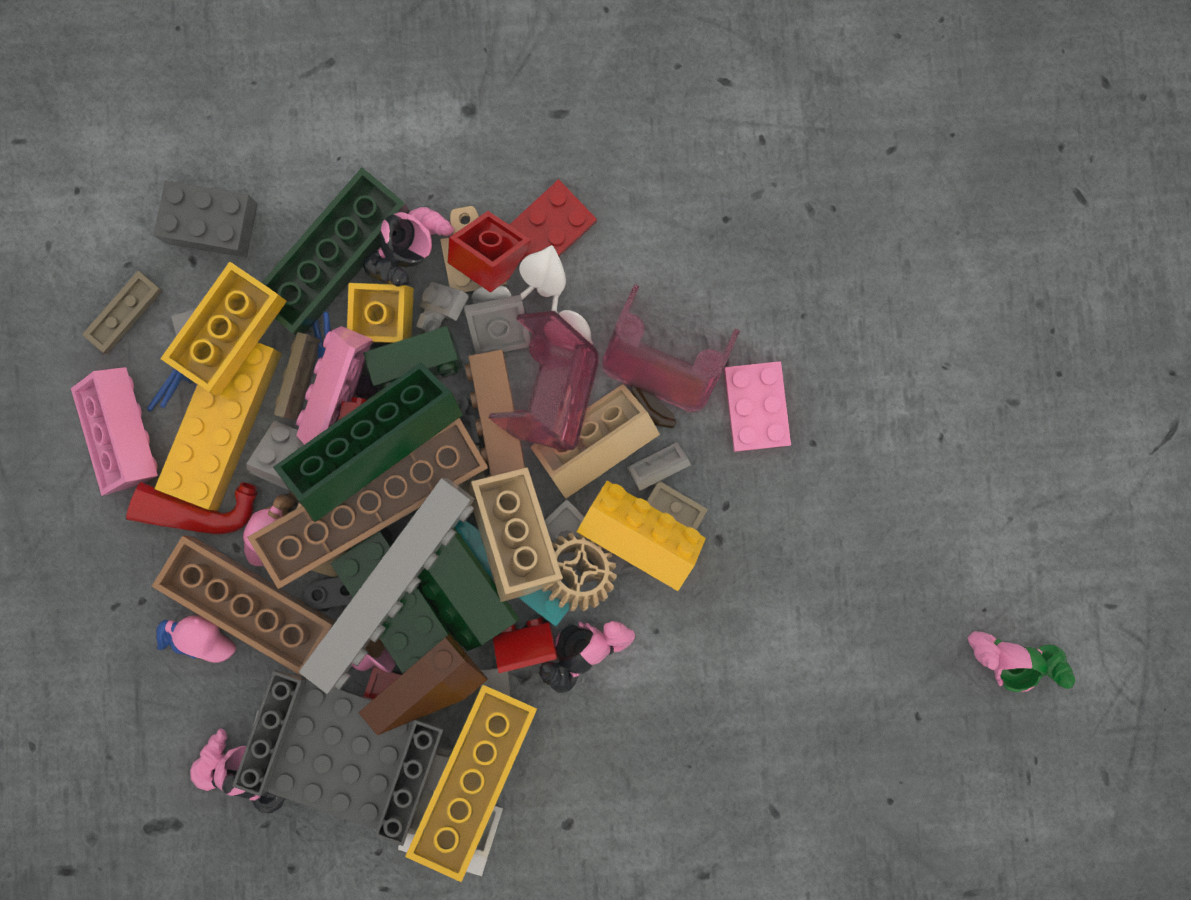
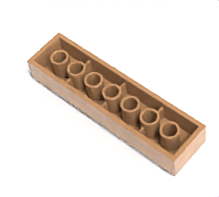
M459 418L318 521L314 522L301 506L247 538L279 589L420 508L441 478L447 477L456 485H459L488 467Z

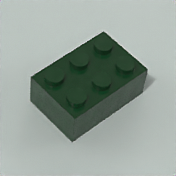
M447 326L363 352L373 386L380 391L419 363H422L435 376L441 374L442 378L457 374V369L463 367L454 336Z

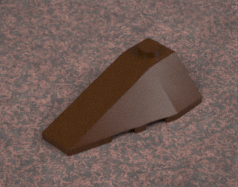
M449 634L358 713L378 736L415 719L465 700L486 682L488 678Z

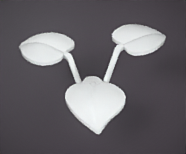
M551 245L542 251L526 256L522 260L519 270L524 281L530 286L520 294L522 300L535 288L544 297L553 296L551 309L553 318H549L545 322L548 335L556 343L567 348L584 349L590 347L593 342L591 340L590 327L586 320L578 313L570 310H563L559 314L557 312L558 298L565 288L566 277L554 247ZM502 285L491 293L483 287H479L473 292L471 298L474 304L511 297V293Z

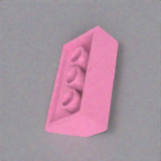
M343 326L332 330V332L329 331L323 343V347L326 348L324 356L318 360L315 366L314 373L317 374L315 382L309 386L306 392L305 399L308 402L305 410L301 411L296 425L299 426L296 436L304 445L339 420L342 401L351 402V397L354 396L365 364L363 352L370 350L373 339Z
M126 367L93 371L71 388L101 496L137 486L140 482L146 483L158 476L157 462L152 457L149 447V435L144 430L141 419V407L136 402L133 392L134 383L128 375Z

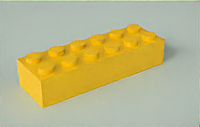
M257 343L220 396L206 391L197 384L156 484V490L208 510H219L282 353L274 348Z
M482 685L405 857L462 882L535 716L536 708Z

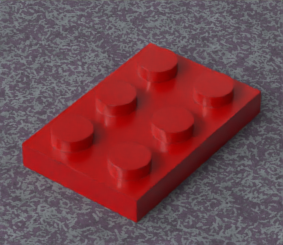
M558 179L509 225L531 239V244L520 261L522 262L526 256L542 251L551 245L560 257L597 222V219Z

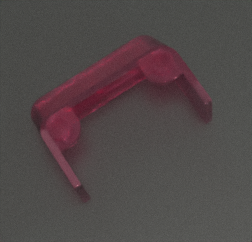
M634 284L603 356L602 368L604 372L614 379L637 387L648 394L687 411L698 412L702 410L716 386L740 330L734 329L723 353L712 349L704 350L699 353L693 365L640 342L645 330L644 323L638 316L630 313L639 290V286Z
M556 311L518 314L516 320L532 333L529 352L533 359L540 364L527 411L515 410L513 412L490 413L488 419L516 439L558 450H573L579 442L598 367V352L587 339Z

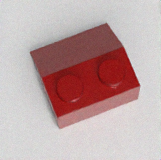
M487 211L449 237L447 263L491 293L510 279L529 248L531 239Z
M543 617L526 621L527 626L516 629L515 624L495 636L493 643L498 673L557 659L558 653L551 623L549 621L544 622Z

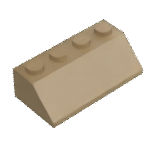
M622 384L530 446V448L566 499L659 436L660 433L648 412L626 386Z
M528 467L471 481L468 494L475 498L471 505L474 507L473 512L500 601L503 602L531 594L562 580L563 577Z

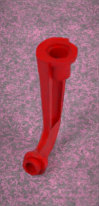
M140 482L130 501L126 520L201 533H232L244 527L250 520L253 513L254 500L258 495L257 487L247 482H241L234 492L236 498L234 509L227 513H220L158 491L154 487Z

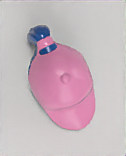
M200 615L185 617L180 622L163 620L159 623L156 630L158 644L156 648L158 650H163L170 645L177 654H185L191 658H201L213 663L224 662L236 651L235 643L223 635L217 625Z

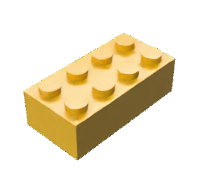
M229 262L160 359L206 391L220 396L287 301Z
M606 481L576 531L679 591L695 566L706 539L696 529L684 526L670 514L660 512L646 500L636 498L626 492L622 486L612 484L609 481Z

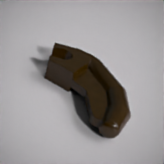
M639 366L632 379V395L648 412L654 424L660 427L674 428L676 425L674 414L659 402L657 375L653 373L649 381H643L640 375L644 368Z

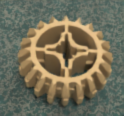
M573 532L569 533L566 539L561 535L556 539V543L551 542L556 558L569 552H575L572 561L564 560L563 563L558 562L562 577L567 582L568 587L560 580L542 588L544 592L552 591L549 597L550 601L555 600L557 597L560 599L559 608L569 603L570 611H574L578 605L582 611H586L589 605L595 608L599 605V600L605 601L608 598L607 592H611L614 588L611 582L617 578V574L611 572L616 568V563L608 562L612 557V552L604 553L602 551L603 547L595 545V542L591 540H585V537L581 534L576 539ZM587 557L594 563V565L588 562ZM576 565V568L580 570L578 573H582V575L579 578L578 575L575 574L576 571H573V568ZM598 581L596 588L580 592L583 582Z

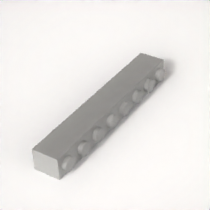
M447 477L440 479L299 671L301 675L326 694L335 688L340 690L350 678V675L347 673L353 664L358 666L368 654V651L365 650L366 646L371 640L375 643L383 634L386 628L382 625L388 616L392 619L396 616L403 606L400 600L405 593L411 594L421 582L418 578L419 574L424 568L429 570L439 557L435 554L442 544L446 547L457 533L453 528L459 520L465 522L473 512L474 507L471 504L475 498Z

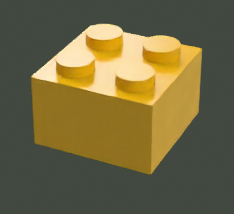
M349 283L347 329L373 339L372 343L392 344L412 337L414 288L406 285L396 287L391 284Z

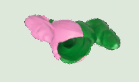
M980 631L972 632L967 638L970 646L974 649L976 659L983 666L994 670L998 685L1002 686L1003 684L1009 691H1029L1037 686L1041 678L1046 675L1063 688L1070 689L1074 686L1075 676L1067 662L1066 654L1056 645H1043L1037 649L1022 647L1019 644L1002 642L1000 639Z

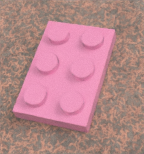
M781 361L725 367L724 375L733 452L791 446Z

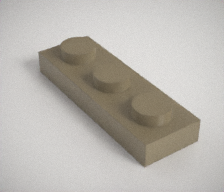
M137 271L82 335L101 352L108 354L163 290L142 272Z
M297 332L296 338L291 344L288 366L283 372V384L280 394L275 401L276 409L274 415L297 421L320 339Z

